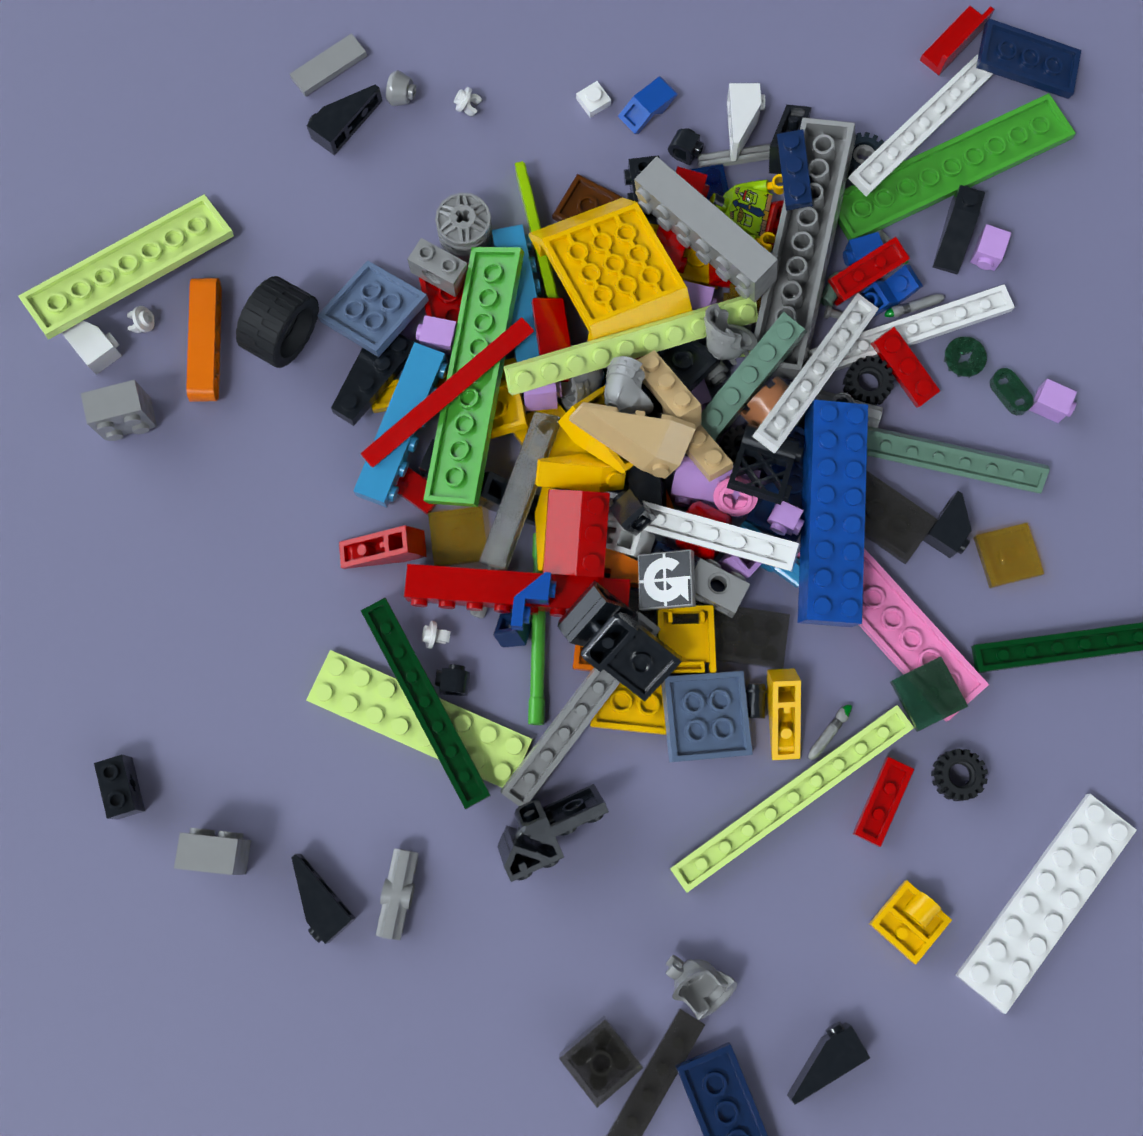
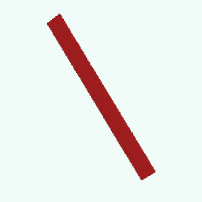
M521 317L362 451L361 455L372 468L532 334L534 332L533 328Z

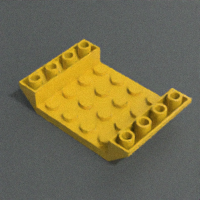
M622 197L529 233V238L539 256L547 255L589 331L587 342L693 311L687 286L639 204L635 201Z

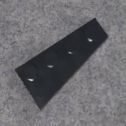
M399 334L379 357L362 347L331 407L333 414L354 426L404 369L414 341Z

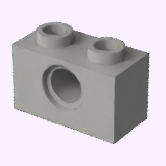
M421 238L407 259L410 272L456 297L465 284L468 269L467 262Z
M700 558L694 569L696 600L706 605H713V609L733 618L750 583L746 582V578L737 572L732 571L728 573L720 569L721 565L711 559H706L705 561ZM714 580L721 581L724 584L725 590L722 592L714 591L711 588L710 582Z

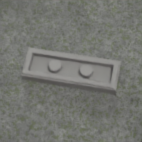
M351 33L290 73V77L306 97L366 58L367 53Z

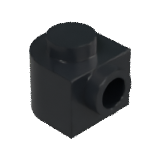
M679 129L668 146V152L674 159L690 166L695 157L698 158L699 154L702 153L704 143L700 142V135L696 134L692 129Z
M450 664L448 668H442V670L437 669L435 686L440 687V694L467 696L470 672L465 671V666Z

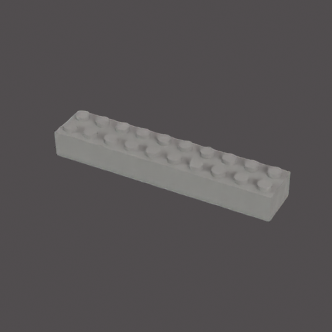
M802 118L800 130H804L813 206L786 211L784 199L772 255L778 259L777 280L763 293L754 335L759 342L783 312L805 328L807 333L771 377L779 376L780 378L794 380L808 361L856 140L855 123Z

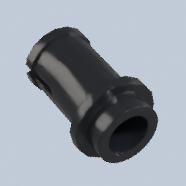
M748 684V690H746V693H748V717L765 718V693H768V690H765V685Z

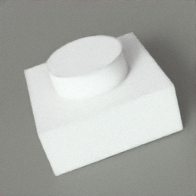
M598 81L576 93L577 101L590 118L611 106L610 97Z

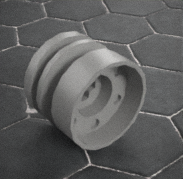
M457 193L450 195L441 202L436 211L435 222L443 250L469 263L472 247L492 246L491 215L488 206L481 198L471 193Z

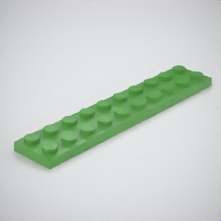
M1048 93L903 161L867 197L855 185L846 188L838 225L848 241L875 233L953 196L960 185L972 187L1073 139L1076 133Z
M521 247L471 248L446 381L511 326L524 251ZM505 356L440 411L423 499L426 503L478 507Z

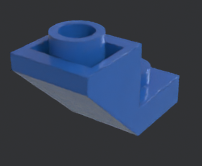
M659 76L635 94L618 117L634 134H639L654 114H663L678 93Z
M904 265L887 280L875 281L861 292L860 295L879 308L873 316L875 317L891 307L904 302L922 288L923 285L911 266Z
M551 572L543 573L514 597L511 618L512 630L524 631V623H530L531 607L526 606L527 603L549 605L550 598H555L557 581H552Z

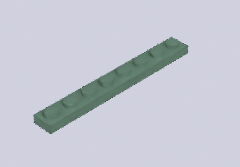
M868 426L867 456L1040 494L1050 471L1049 466L1045 464Z

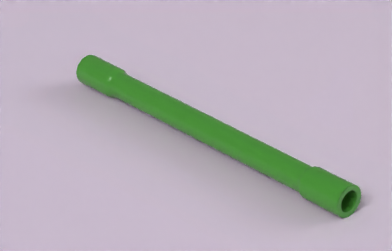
M533 533V573H542V571L538 570L536 533ZM538 611V615H532L528 725H545V611Z

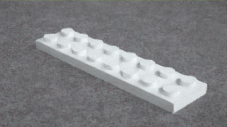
M1086 794L955 975L1001 1013L1006 1014L1137 829L1093 795Z

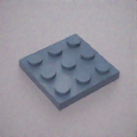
M367 260L317 317L321 323L379 357L427 304L429 299L424 292Z
M743 671L668 676L664 680L661 687L669 763L753 755Z

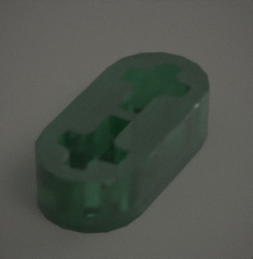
M1001 368L994 373L989 383L995 395L1011 414L1016 416L1025 414L1034 403L1033 396L1011 369ZM1004 378L1008 380L1007 384L1000 385L998 382ZM1022 398L1024 400L1023 405L1017 406L1015 401Z

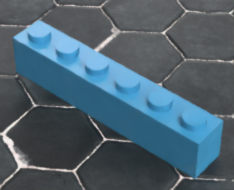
M523 225L492 230L494 247H521L524 251L511 326L522 317L533 328L534 332L514 348L516 362L539 356L531 302L533 298H537V295H541L539 279H533L532 273L537 272L534 256L529 257L528 250H532V244L529 234H524Z
M414 342L374 441L437 389L436 386L439 379L445 378L449 364L446 363L445 353ZM419 429L373 468L365 461L353 490L357 497L386 508L390 501H395L399 487L396 485L399 477H404L407 472L409 462L406 460L409 453L414 452L418 445L419 437H416Z

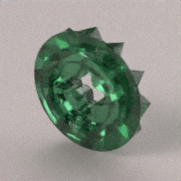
M958 337L952 340L944 351V362L948 366V371H953L957 374V377L964 376L970 378L979 374L987 362L985 348L979 341L971 337ZM972 352L968 359L969 363L967 361L963 363L958 362L961 354L966 355Z

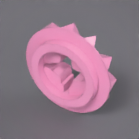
M729 476L722 482L718 481L713 499L720 511L730 516H742L755 508L758 498L739 492L741 496H738L736 502L733 503L731 494H733L734 490L727 488ZM738 476L735 479L736 481L745 484L751 482L750 479L746 480L743 479L741 476Z

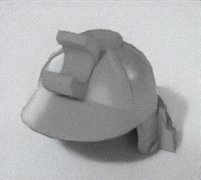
M718 304L711 305L706 309L704 317L708 351L719 360L727 359L733 365H736L735 359L742 354L747 357L749 355L748 351L753 350L758 344V340L748 329L728 324L729 313L727 310L720 309Z
M626 356L614 357L610 365L607 366V378L604 389L606 406L617 407L619 412L635 414L636 410L645 411V415L653 412V403L641 389L642 381L645 378L644 371L640 369L643 363Z
M603 368L572 377L568 382H561L562 397L558 399L562 406L569 410L574 404L601 388L602 381L605 378Z
M672 955L666 962V965L669 967L666 974L674 979L673 999L684 1001L695 1013L698 1020L715 1012L731 997L737 988V982L734 981L733 977L721 971L718 972L716 968L705 960L690 959L683 962L679 957Z

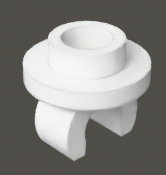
M466 87L465 90L460 89L454 103L457 104L456 110L458 112L464 110L467 115L473 116L478 110L473 108L470 102L477 105L481 102L482 98L477 94H471L472 89Z
M138 306L127 314V317L133 319L134 322L132 326H128L129 331L146 333L153 330L155 324L154 315L145 306Z
M431 621L429 626L425 625L423 628L422 642H425L426 648L429 649L433 647L434 642L440 644L449 643L451 631L437 629V622Z

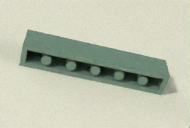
M785 312L779 316L702 411L701 425L716 443L807 333L805 328Z

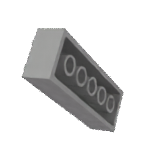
M657 156L634 179L635 193L642 211L647 215L653 214L657 218L658 224L665 231L671 230L675 233L681 245L685 248L690 246L702 263L712 265L716 269V274L723 281L727 282L729 280L736 286L735 290L744 299L749 297L753 302H756L777 280L778 259Z

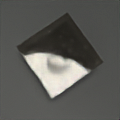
M605 1015L559 1053L560 1061L596 1108L643 1069L640 1060Z

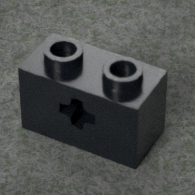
M119 755L94 763L107 819L119 820L145 812L132 757Z

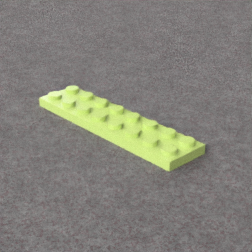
M204 194L20 294L18 297L49 340L234 237L233 231Z
M330 650L306 701L438 759L397 679ZM439 698L481 778L503 788L525 759L533 739Z

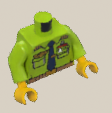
M782 174L775 175L772 182H769L768 179L750 181L733 186L723 196L716 193L712 194L709 200L766 250L772 251V245L769 243H775V235L771 232L765 233L773 195L769 191L773 190L778 195L784 193L783 186L776 185L780 182L783 183Z

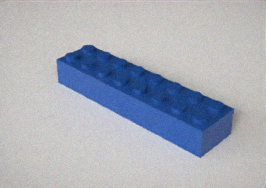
M814 400L805 411L802 510L804 511L801 515V519L805 520L801 529L797 623L854 627L862 624L868 404Z

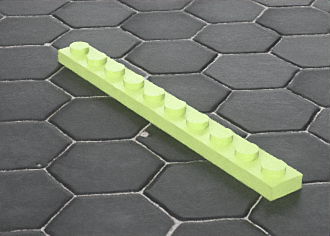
M740 296L716 303L720 309L728 311V324L744 326L757 322V303L753 302L749 297L744 299ZM709 306L504 366L508 392L513 396L599 370L610 365L614 357L626 356L635 359L645 356L654 350L658 352L705 338L706 326L704 324L705 311Z
M894 706L669 869L685 892H689L914 729L913 725L899 706Z

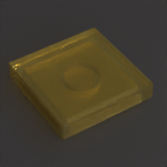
M482 506L428 513L434 566L489 561Z
M1028 523L973 537L990 589L1044 575Z

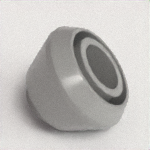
M396 70L388 78L386 99L391 106L409 104L410 100H414L416 96V84H413L412 78Z

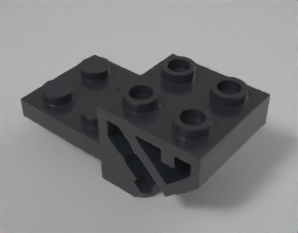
M697 340L657 352L690 392L720 364V360L715 358L708 351V348ZM642 382L641 389L650 398L654 406L653 412L645 416L661 419L663 414L662 405Z
M595 580L558 621V628L569 643L583 646L581 656L584 660L600 672L605 670L643 701H646L682 662L680 655L638 623V614Z
M594 784L545 807H542L539 799L536 798L515 810L514 814L518 828L506 825L497 846L503 866L511 882L527 879L534 871L540 868H549L556 865L560 859L564 858L556 837L571 834L578 826L584 823L597 822L604 814L609 812Z

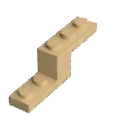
M655 350L637 359L643 363L640 367L645 373V378L642 382L662 405L663 414L671 415L696 425V430L686 450V454L707 480L711 482L732 470L733 462L701 425L702 405Z

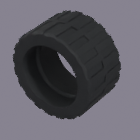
M279 276L269 277L256 287L241 311L236 328V342L238 346L276 368L287 366L298 356L310 339L318 319V300L313 295Z

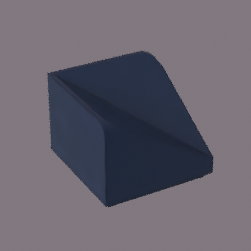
M512 613L500 614L493 634L500 646L514 647L526 645L532 627L531 621L529 624L524 623V631L512 630Z

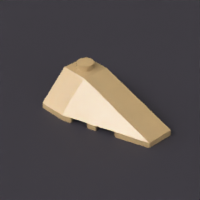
M583 402L569 418V421L640 470L664 479L680 466L696 430L695 424L671 415L662 414L660 419L645 416V411L636 410L635 414L621 413L617 407Z

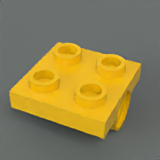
M904 880L869 925L909 961L917 964L952 919L941 910V907L933 899L915 888L908 880Z

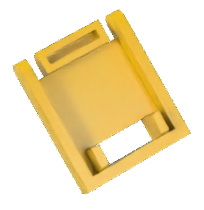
M713 605L657 610V626L661 628L658 632V639L682 657V662L671 674L705 673V663H709L710 673H716ZM672 614H698L699 624H672Z

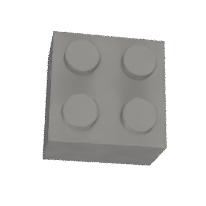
M135 380L81 393L86 422L104 440L117 441L122 439L124 435L132 433L144 434L149 432L151 428L157 427L151 397Z
M190 828L189 833L179 834L174 869L227 875H246L251 840L243 839L244 833L219 831L218 836H215V830Z

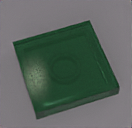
M941 656L890 681L916 732L968 707Z

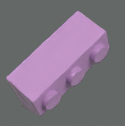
M684 456L680 466L674 471L669 498L676 506L689 507L694 502L702 501L717 508L713 499L714 490L718 481L722 482L727 476H731L732 470L709 482L688 456ZM753 471L759 479L761 471ZM746 474L741 475L743 479L749 480ZM735 490L733 494H731L733 503L736 502L738 496H741L739 492ZM742 515V516H731V517L742 518L743 515Z

